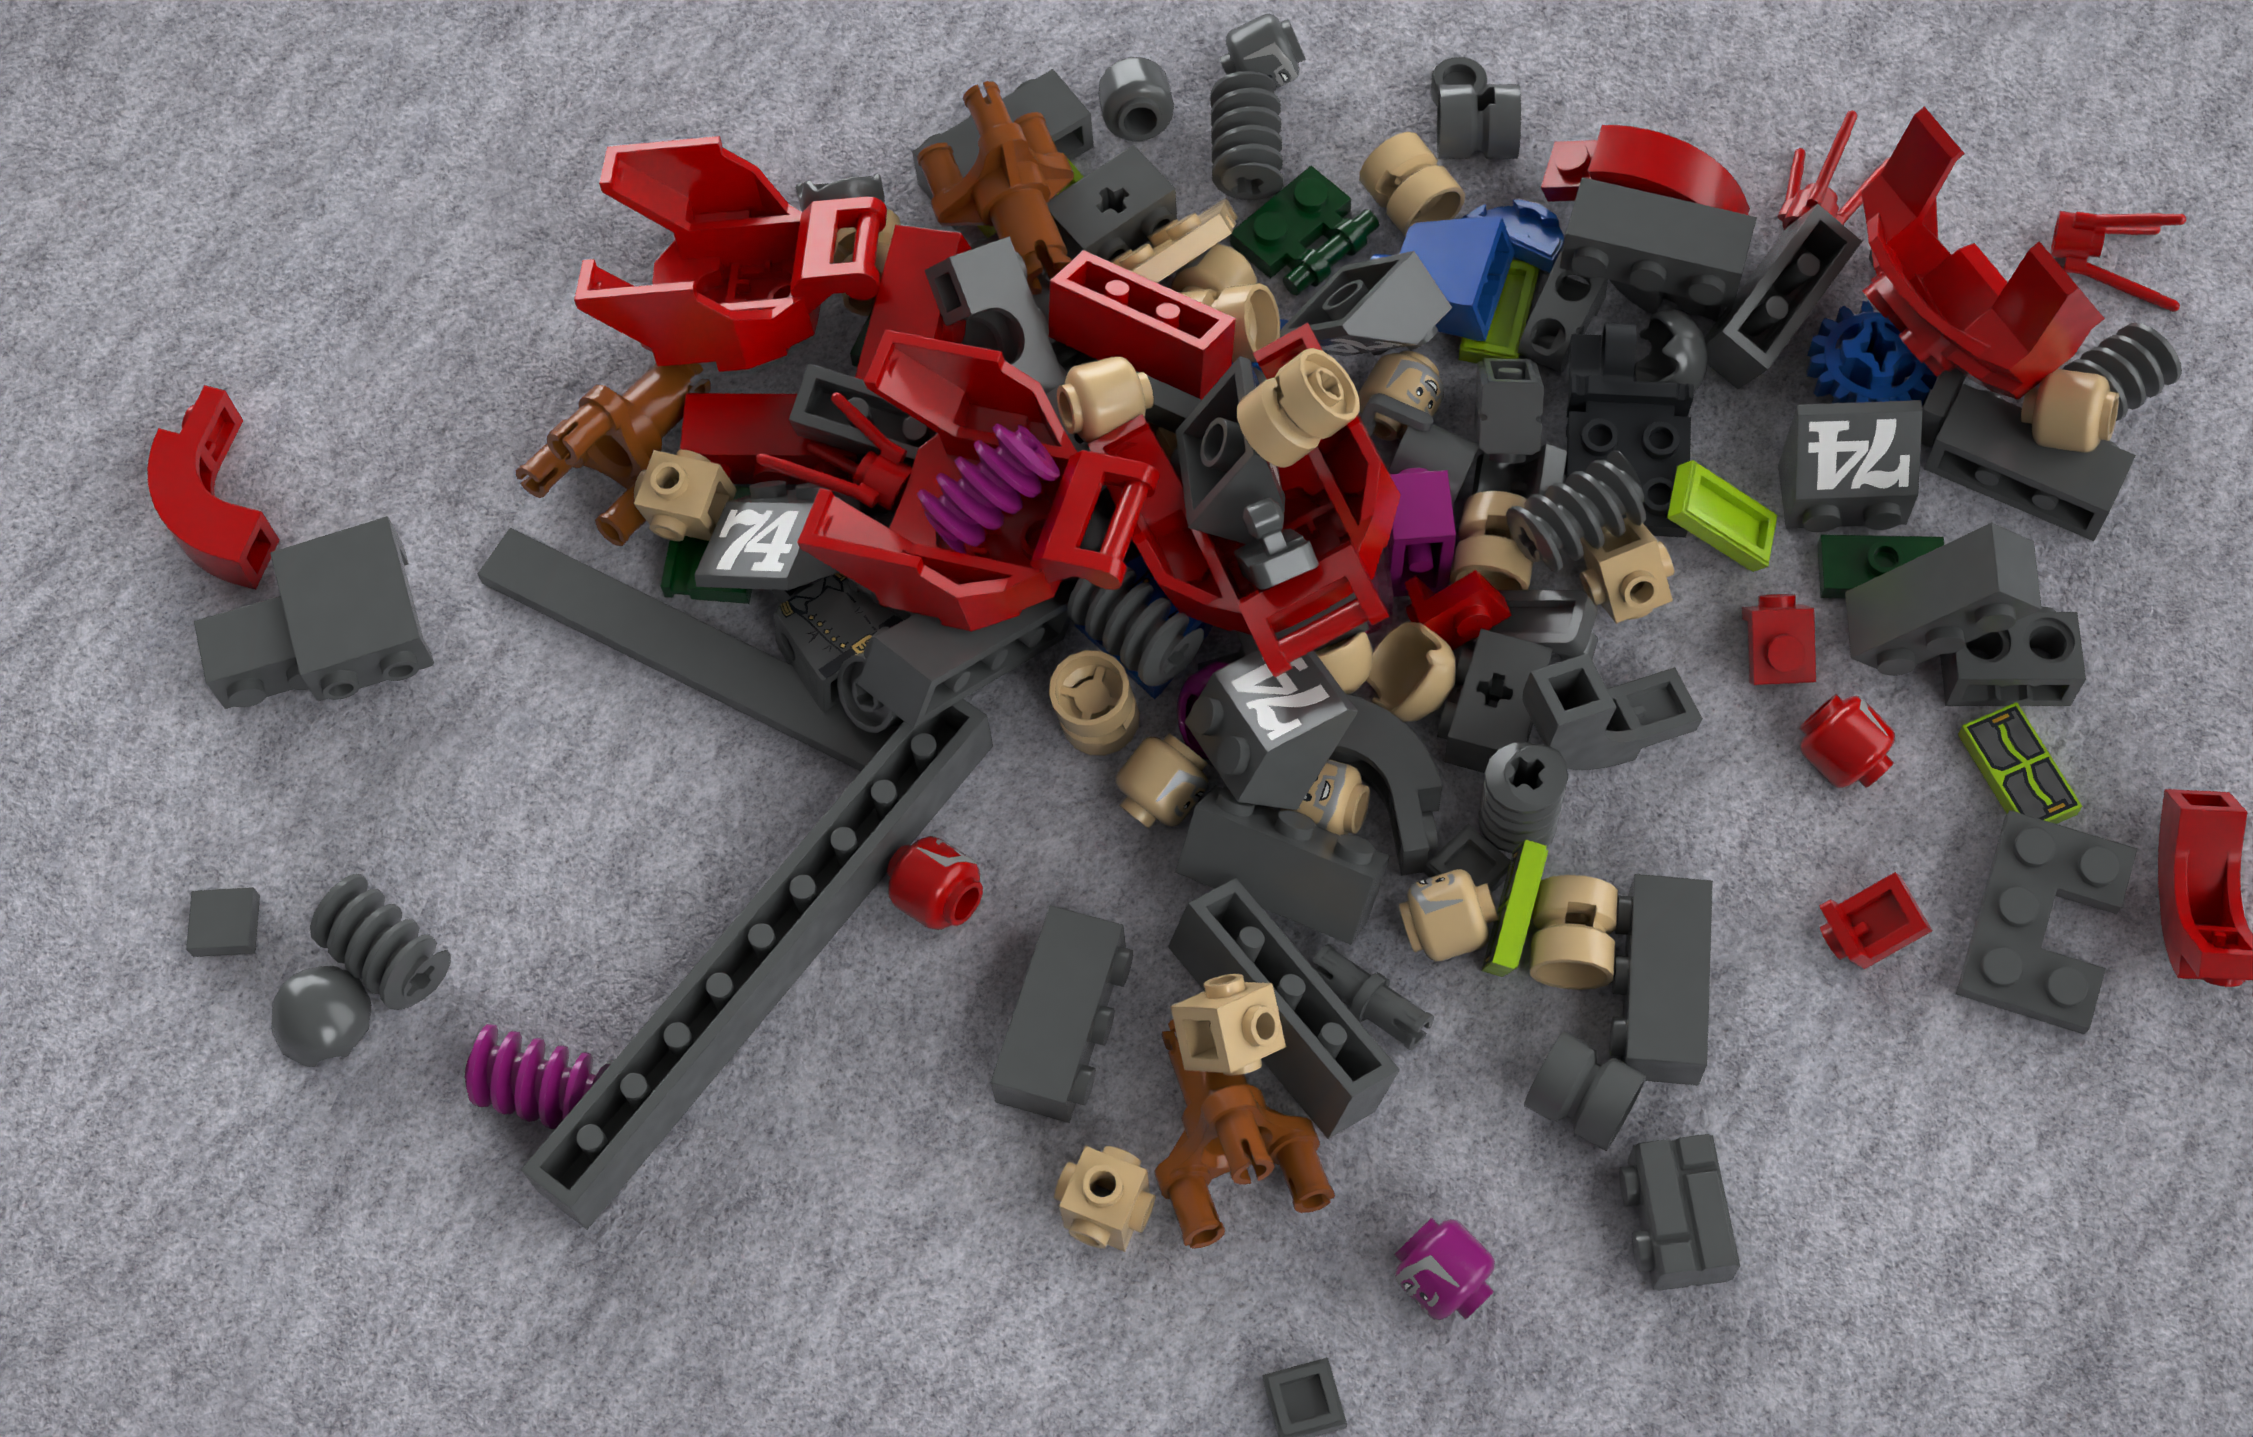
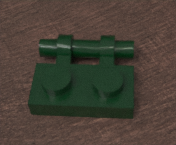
M1311 165L1233 229L1230 235V245L1270 279L1287 265L1292 271L1283 277V284L1291 294L1297 296L1310 285L1314 287L1319 286L1331 275L1330 268L1346 254L1354 256L1364 248L1368 242L1367 237L1380 224L1375 214L1368 209L1363 210L1354 219H1343L1351 212V198ZM1322 235L1328 239L1317 250L1311 248L1307 250Z

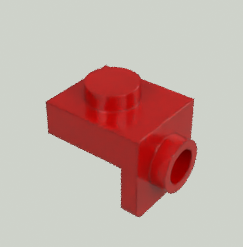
M1474 570L1436 594L1417 576L1405 581V586L1412 604L1406 607L1410 621L1422 623L1445 640L1452 651L1471 639L1477 638L1481 629L1489 631L1491 627L1512 616L1505 597L1477 570Z
M1795 594L1759 595L1758 606L1742 607V620L1748 622L1749 683L1753 685L1816 682L1814 608L1803 604H1796Z
M1896 872L1840 904L1829 899L1819 905L1828 921L1820 926V930L1834 955L1839 960L1848 957L1850 961L1863 969L1872 966L1933 931L1904 880Z

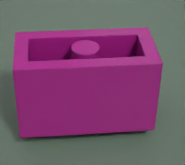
M1410 468L1398 474H1390L1401 496L1388 545L1382 550L1387 597L1409 596L1405 581L1414 576H1417L1435 594L1449 586L1456 531L1448 470L1429 471L1424 468Z

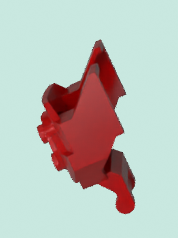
M1924 106L1914 114L1882 173L1861 190L1868 242L1872 249L1873 265L1877 274L1871 279L1872 283L1863 290V293L1885 318L1888 317L1901 332L1899 337L1921 363L1924 362L1937 377L1945 370L1950 372L1952 369L1957 368L1966 377L1988 390L2019 400L2048 374L2053 373L2072 358L2090 331L2105 318L2040 241L2028 250L2008 282L1975 243L1959 248L1953 254L1938 239L1936 196L1956 161L1965 153Z
M720 136L607 146L599 181L602 193L673 232L675 240L654 262L652 285L633 286L597 267L594 259L582 260L574 301L577 309L640 342L643 348L653 352L657 367L716 362L719 372L748 370L787 356L792 346L814 336L820 306L832 294L846 293L856 300H868L876 296L880 281V273L875 267L879 233L885 228L887 220V207L880 199L866 196L812 201L801 212L783 198L756 165L723 148ZM854 227L856 233L852 262L833 264L837 232L841 228Z
M1306 323L1253 352V355L1266 379L1275 378L1280 368L1302 351L1310 348L1321 351L1323 349L1309 323ZM1143 414L1088 444L1091 452L1144 462L1158 470L1160 480L1155 494L1152 497L1146 498L1131 540L1137 546L1158 585L1180 613L1184 612L1188 617L1228 631L1236 630L1252 635L1266 665L1275 678L1292 669L1290 662L1369 621L1373 626L1390 617L1371 580L1374 578L1382 550L1388 545L1401 494L1358 414L1355 419L1331 437L1321 439L1315 449L1293 465L1285 468L1278 466L1281 488L1285 494L1283 529L1290 528L1302 535L1306 541L1310 540L1319 565L1308 572L1267 589L1257 588L1243 577L1234 551L1246 544L1188 528L1182 482ZM1106 485L1115 505H1117L1122 488ZM1352 593L1355 594L1356 599L1278 640L1275 633L1324 611Z
M885 330L864 380L866 388L934 430L937 434L918 448L910 477L889 528L835 497L832 490L819 488L797 541L800 549L874 592L881 606L936 617L940 619L941 624L944 626L971 632L1020 616L1023 609L1053 598L1062 579L1078 577L1087 579L1100 588L1109 590L1119 589L1127 571V566L1123 561L1147 497H1152L1155 494L1160 480L1158 470L1147 463L1086 450L1077 452L1064 431L1040 382L1006 362L1001 351ZM1000 424L1014 433L1019 429L1018 425H1022L1048 451L1060 471V476L1052 482L1039 477L1041 493L1034 498L1020 493L1023 501V508L1020 511L1011 514L1001 509L1004 516V524L994 531L983 526L985 541L976 547L964 543L966 554L956 552L942 539L928 521L917 492L925 489L939 498L943 495L936 479L939 473H944L958 482L962 477L954 461L955 459L962 456L974 465L979 464L981 461L973 445L977 440H981L996 449L999 446V442L992 427ZM1113 485L1121 487L1122 491L1100 551L1095 552L1081 549L1080 546L1102 486Z

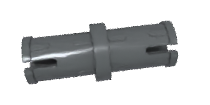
M1329 944L1325 945L1313 958L1312 961L1319 965L1317 969L1313 967L1338 998L1350 1007V1012L1358 1021L1362 1022V1020L1368 1019L1403 1043L1404 1047L1411 1051L1424 1039L1427 1033L1421 1029L1423 1026L1427 1029L1431 1028L1434 1016L1429 1012L1423 1011L1389 987L1390 980L1379 972L1377 974H1369L1335 951V948Z

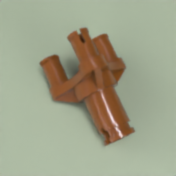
M986 81L983 82V87L987 93L986 97L983 98L978 84L968 89L963 96L965 106L969 109L980 134L977 143L979 147L978 157L968 174L963 178L953 156L952 147L948 146L945 142L935 143L924 148L917 156V163L921 166L933 194L931 207L939 224L943 226H994L999 240L1010 236L1015 251L1020 254L1026 265L1027 283L1032 295L1042 294V287L1037 276L1043 273L1044 270L1050 283V280L1071 262V258L1066 256L1067 249L1047 203L1072 181L1074 173L1066 155L1057 151L1046 126L1044 115L1039 112L1027 113L1012 123L997 83Z
M655 363L623 395L617 394L604 385H595L579 400V409L568 419L562 420L547 435V443L525 464L517 468V479L522 480L526 475H529L520 484L528 493L535 497L543 498L572 468L577 469L585 466L610 477L627 490L611 507L595 519V524L602 536L616 546H623L629 540V537L646 522V519L634 505V488L637 477L642 470H647L653 451L662 450V438L683 419L686 393H709L711 391L709 379H701L694 386L690 385V380L695 375H699L704 369L699 363L659 367Z
M1172 1019L1168 1023L1170 1031H1162L1161 1036L1166 1049L1169 1050L1168 1055L1187 1105L1181 1118L1185 1130L1170 1155L1156 1167L1155 1178L1161 1195L1165 1199L1171 1200L1182 1232L1184 1245H1189L1193 1249L1202 1248L1217 1242L1223 1237L1225 1228L1223 1223L1220 1222L1208 1185L1212 1179L1230 1172L1234 1183L1239 1185L1251 1184V1178L1247 1170L1249 1165L1253 1166L1258 1181L1270 1175L1274 1170V1164L1280 1165L1293 1199L1294 1209L1299 1213L1314 1212L1330 1204V1199H1334L1335 1194L1332 1186L1329 1185L1317 1154L1320 1142L1312 1121L1307 1117L1287 1116L1267 1107L1261 1090L1253 1085H1248L1244 1074L1229 1076L1221 1072L1184 1070L1177 1034L1175 1036L1174 1020Z

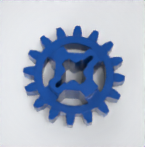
M1869 301L1862 302L1859 314L1854 315L1844 305L1839 308L1836 321L1824 318L1818 335L1812 338L1807 356L1811 357L1806 371L1807 377L1818 378L1814 394L1816 397L1831 394L1834 397L1832 403L1921 400L1923 406L1929 391L1935 385L1937 376L1924 362L1921 363L1899 337L1901 332L1888 317L1885 318L1881 313L1873 311Z

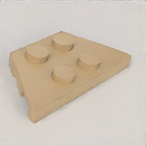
M1224 198L1198 216L1196 213H1193L1180 221L1175 219L1148 236L1153 246H1150L1148 243L1135 251H1132V249L1127 250L1109 262L1158 283L1231 235L1233 232L1232 228L1236 224L1234 221L1238 219V216L1227 198Z

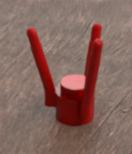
M1854 110L1847 112L1816 182L1808 184L1802 190H1800L1806 152L1803 148L1796 149L1791 165L1785 201L1778 214V219L1783 221L1782 227L1784 231L1817 204L1844 225L1863 203L1861 190L1882 173L1890 157L1869 176L1839 210L1836 203L1838 197L1828 185L1858 115Z
M2059 211L2050 254L2052 257L2065 259L2063 267L2065 272L2085 275L2153 305H2158L2175 312L2180 308L2178 301L2087 262L2088 256L2100 258L2105 234L2157 235L2161 231L2160 226L2185 224L2186 216L2184 214L2162 213L2092 214L2078 211L2076 213Z
M838 392L832 394L831 401L881 451L880 455L870 451L858 464L814 441L807 444V450L852 475L853 483L765 453H760L756 457L757 463L762 466L853 497L870 508H873L877 503L890 512L897 510L912 467L903 463L907 450L891 442Z

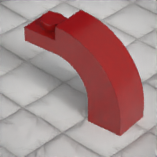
M1602 125L1597 140L1555 141L1541 184V189L1548 202L1575 201L1583 177L1749 215L1750 211L1745 195L1737 181L1714 158L1678 138L1633 126Z
M204 385L195 404L191 405L184 414L180 434L160 428L157 430L149 453L147 467L150 496L161 520L186 555L197 566L221 580L256 590L271 560L270 552L275 551L280 539L262 511L228 503L215 497L214 487L218 471L244 420L225 390Z
M2164 789L2158 844V889L2161 926L2171 966L2178 978L2201 979L2207 983L2222 987L2241 986L2245 980H2253V933L2246 922L2241 897V857L2248 812L2230 792Z

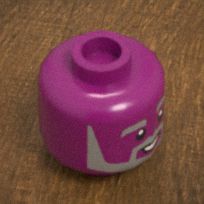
M1431 1218L1394 1254L1401 1262L1395 1272V1280L1398 1285L1434 1320L1445 1319L1455 1311L1466 1320L1494 1292L1485 1282L1494 1271V1257L1461 1222L1455 1219L1445 1220L1438 1224Z

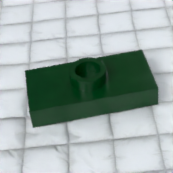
M1820 535L1817 544L1820 598L1846 599L1845 592L1943 546L1944 537Z

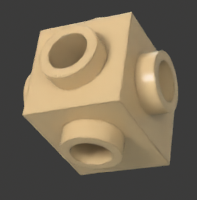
M654 450L647 470H642L637 477L634 488V505L649 523V529L660 537L672 541H683L684 537L688 536L710 541L726 502L734 499L737 489L720 464L711 463L709 459L701 454L689 450H678L676 455Z
M1627 517L1623 519L1626 531L1620 537L1613 536L1605 526L1601 527L1605 543L1599 549L1593 548L1584 537L1580 539L1587 570L1580 573L1583 589L1596 606L1600 604L1603 606L1616 624L1627 619L1642 618L1651 613L1654 608L1673 601L1667 577L1674 575V567L1665 545L1661 541L1657 542V539L1644 524L1640 526L1634 525Z
M1242 974L1222 975L1204 982V992L1170 1006L1184 1070L1221 1072L1229 1076L1242 1075L1261 1068L1262 1058L1286 1047L1272 983L1244 982Z
M1085 1146L1078 1164L1067 1162L1058 1180L1054 1199L1061 1201L1059 1208L1064 1228L1069 1230L1068 1233L1072 1237L1092 1247L1104 1249L1106 1245L1125 1252L1133 1232H1143L1152 1213L1156 1195L1150 1193L1147 1169L1140 1167L1141 1161L1136 1156L1113 1146H1105L1103 1152ZM1096 1185L1113 1191L1107 1197H1098L1093 1194Z

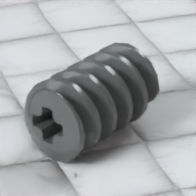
M1253 71L1228 74L1218 80L1210 92L1212 108L1211 144L1213 145L1211 148L1213 163L1212 181L1218 190L1227 196L1240 200L1255 201L1266 199L1277 194L1283 188V174L1280 172L1283 168V157L1279 153L1282 150V137L1279 135L1281 132V118L1278 116L1281 112V100L1274 93L1276 90L1275 80L1266 74Z
M2130 323L2117 331L2116 335L2104 339L2098 347L2086 351L2080 359L2068 363L2063 368V370L2104 376L2108 380L2110 392L2119 393L2116 421L2126 416L2128 408L2133 410L2142 406L2146 396L2151 398L2161 393L2164 384L2171 385L2176 383L2182 374L2179 357L2168 340L2155 329L2141 323Z
M1611 451L1607 461L1595 460L1591 462L1586 469V473L1575 471L1566 479V484L1554 483L1550 485L1545 491V496L1541 494L1530 496L1524 503V508L1512 506L1508 509L1506 518L1510 534L1525 557L1532 562H1540L1542 560L1551 571L1558 572L1563 567L1559 550L1563 549L1573 560L1578 561L1584 555L1583 546L1580 541L1582 537L1593 548L1599 549L1605 543L1601 529L1602 526H1605L1613 536L1620 537L1626 531L1622 518L1623 514L1634 525L1640 526L1646 521V513L1643 506L1644 494L1636 471L1620 451Z
M1127 567L1122 585L1116 590L1100 588L1087 579L1079 578L1071 592L1067 605L1069 618L1076 625L1085 626V631L1092 639L1103 641V646L1111 655L1120 656V661L1128 670L1138 671V677L1144 684L1154 687L1164 684L1177 676L1191 663L1203 642V629H1196L1184 637L1183 634L1190 621L1189 617L1182 612L1175 614L1166 621L1165 619L1169 615L1172 606L1170 600L1166 597L1159 598L1148 606L1154 592L1153 586L1150 583L1143 582L1130 591L1136 579V573L1131 567Z
M1512 743L1500 748L1489 759L1485 770L1478 819L1482 834L1498 850L1513 854V850L1525 839L1546 845L1547 848L1553 842L1568 781L1567 764L1559 750L1545 744Z
M352 874L345 877L330 889L315 910L310 924L311 938L320 947L328 948V953L338 963L345 964V968L353 977L362 979V983L371 993L380 994L381 1001L389 1009L401 1010L409 1008L424 1000L437 989L446 976L451 964V954L448 950L434 954L437 945L436 940L430 934H423L418 937L420 929L418 924L413 919L401 921L402 911L396 904L384 906L385 896L379 889L367 890L368 881L362 874Z

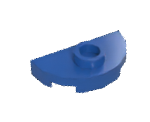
M1513 199V206H1499L1486 210L1485 204L1478 206L1462 217L1502 216L1515 252L1514 257L1548 273H1551L1560 251H1563L1565 238L1559 226V219L1556 214L1541 204L1522 199Z

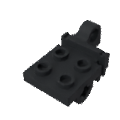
M1605 323L1602 335L1571 334L1569 391L1566 418H1568L1566 426L1567 455L1564 474L1568 478L1575 471L1586 473V469L1591 462L1595 460L1607 461L1611 451H1620L1628 459L1640 480L1644 494L1643 506L1646 513V521L1643 524L1653 536L1686 538L1688 531L1667 517L1677 466L1690 461L1691 417H1688L1694 398V384L1633 381L1637 341L1636 324Z

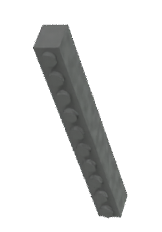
M962 699L915 728L905 721L901 724L524 1165L521 1171L541 1195L588 1230L886 875L889 862L895 852L904 845L912 844L991 750L993 742L988 717L985 713Z

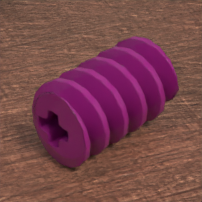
M1000 424L992 427L999 442V446L996 449L981 440H977L973 445L981 461L979 464L974 465L962 456L955 459L954 461L962 477L958 482L944 473H939L936 479L943 493L939 498L925 489L917 492L928 521L942 539L956 552L966 554L964 543L976 547L985 541L983 526L994 531L1004 524V516L1001 509L1011 514L1020 511L1023 508L1020 493L1031 498L1041 493L1039 477L1052 482L1060 476V471L1048 451L1022 425H1018L1019 429L1014 433Z
M490 1023L486 1024L480 1031L468 1057L465 1067V1085L468 1098L474 1106L488 1107L492 1104L493 1108L500 1114H512L516 1111L523 1121L534 1122L540 1118L541 1123L546 1128L556 1129L611 1064L606 1063L600 1068L597 1075L592 1074V1054L583 1052L577 1058L573 1067H569V1049L564 1045L557 1046L549 1060L544 1059L546 1044L544 1039L534 1038L528 1045L525 1053L521 1052L522 1036L517 1031H510L504 1038L501 1046L497 1045L498 1028Z

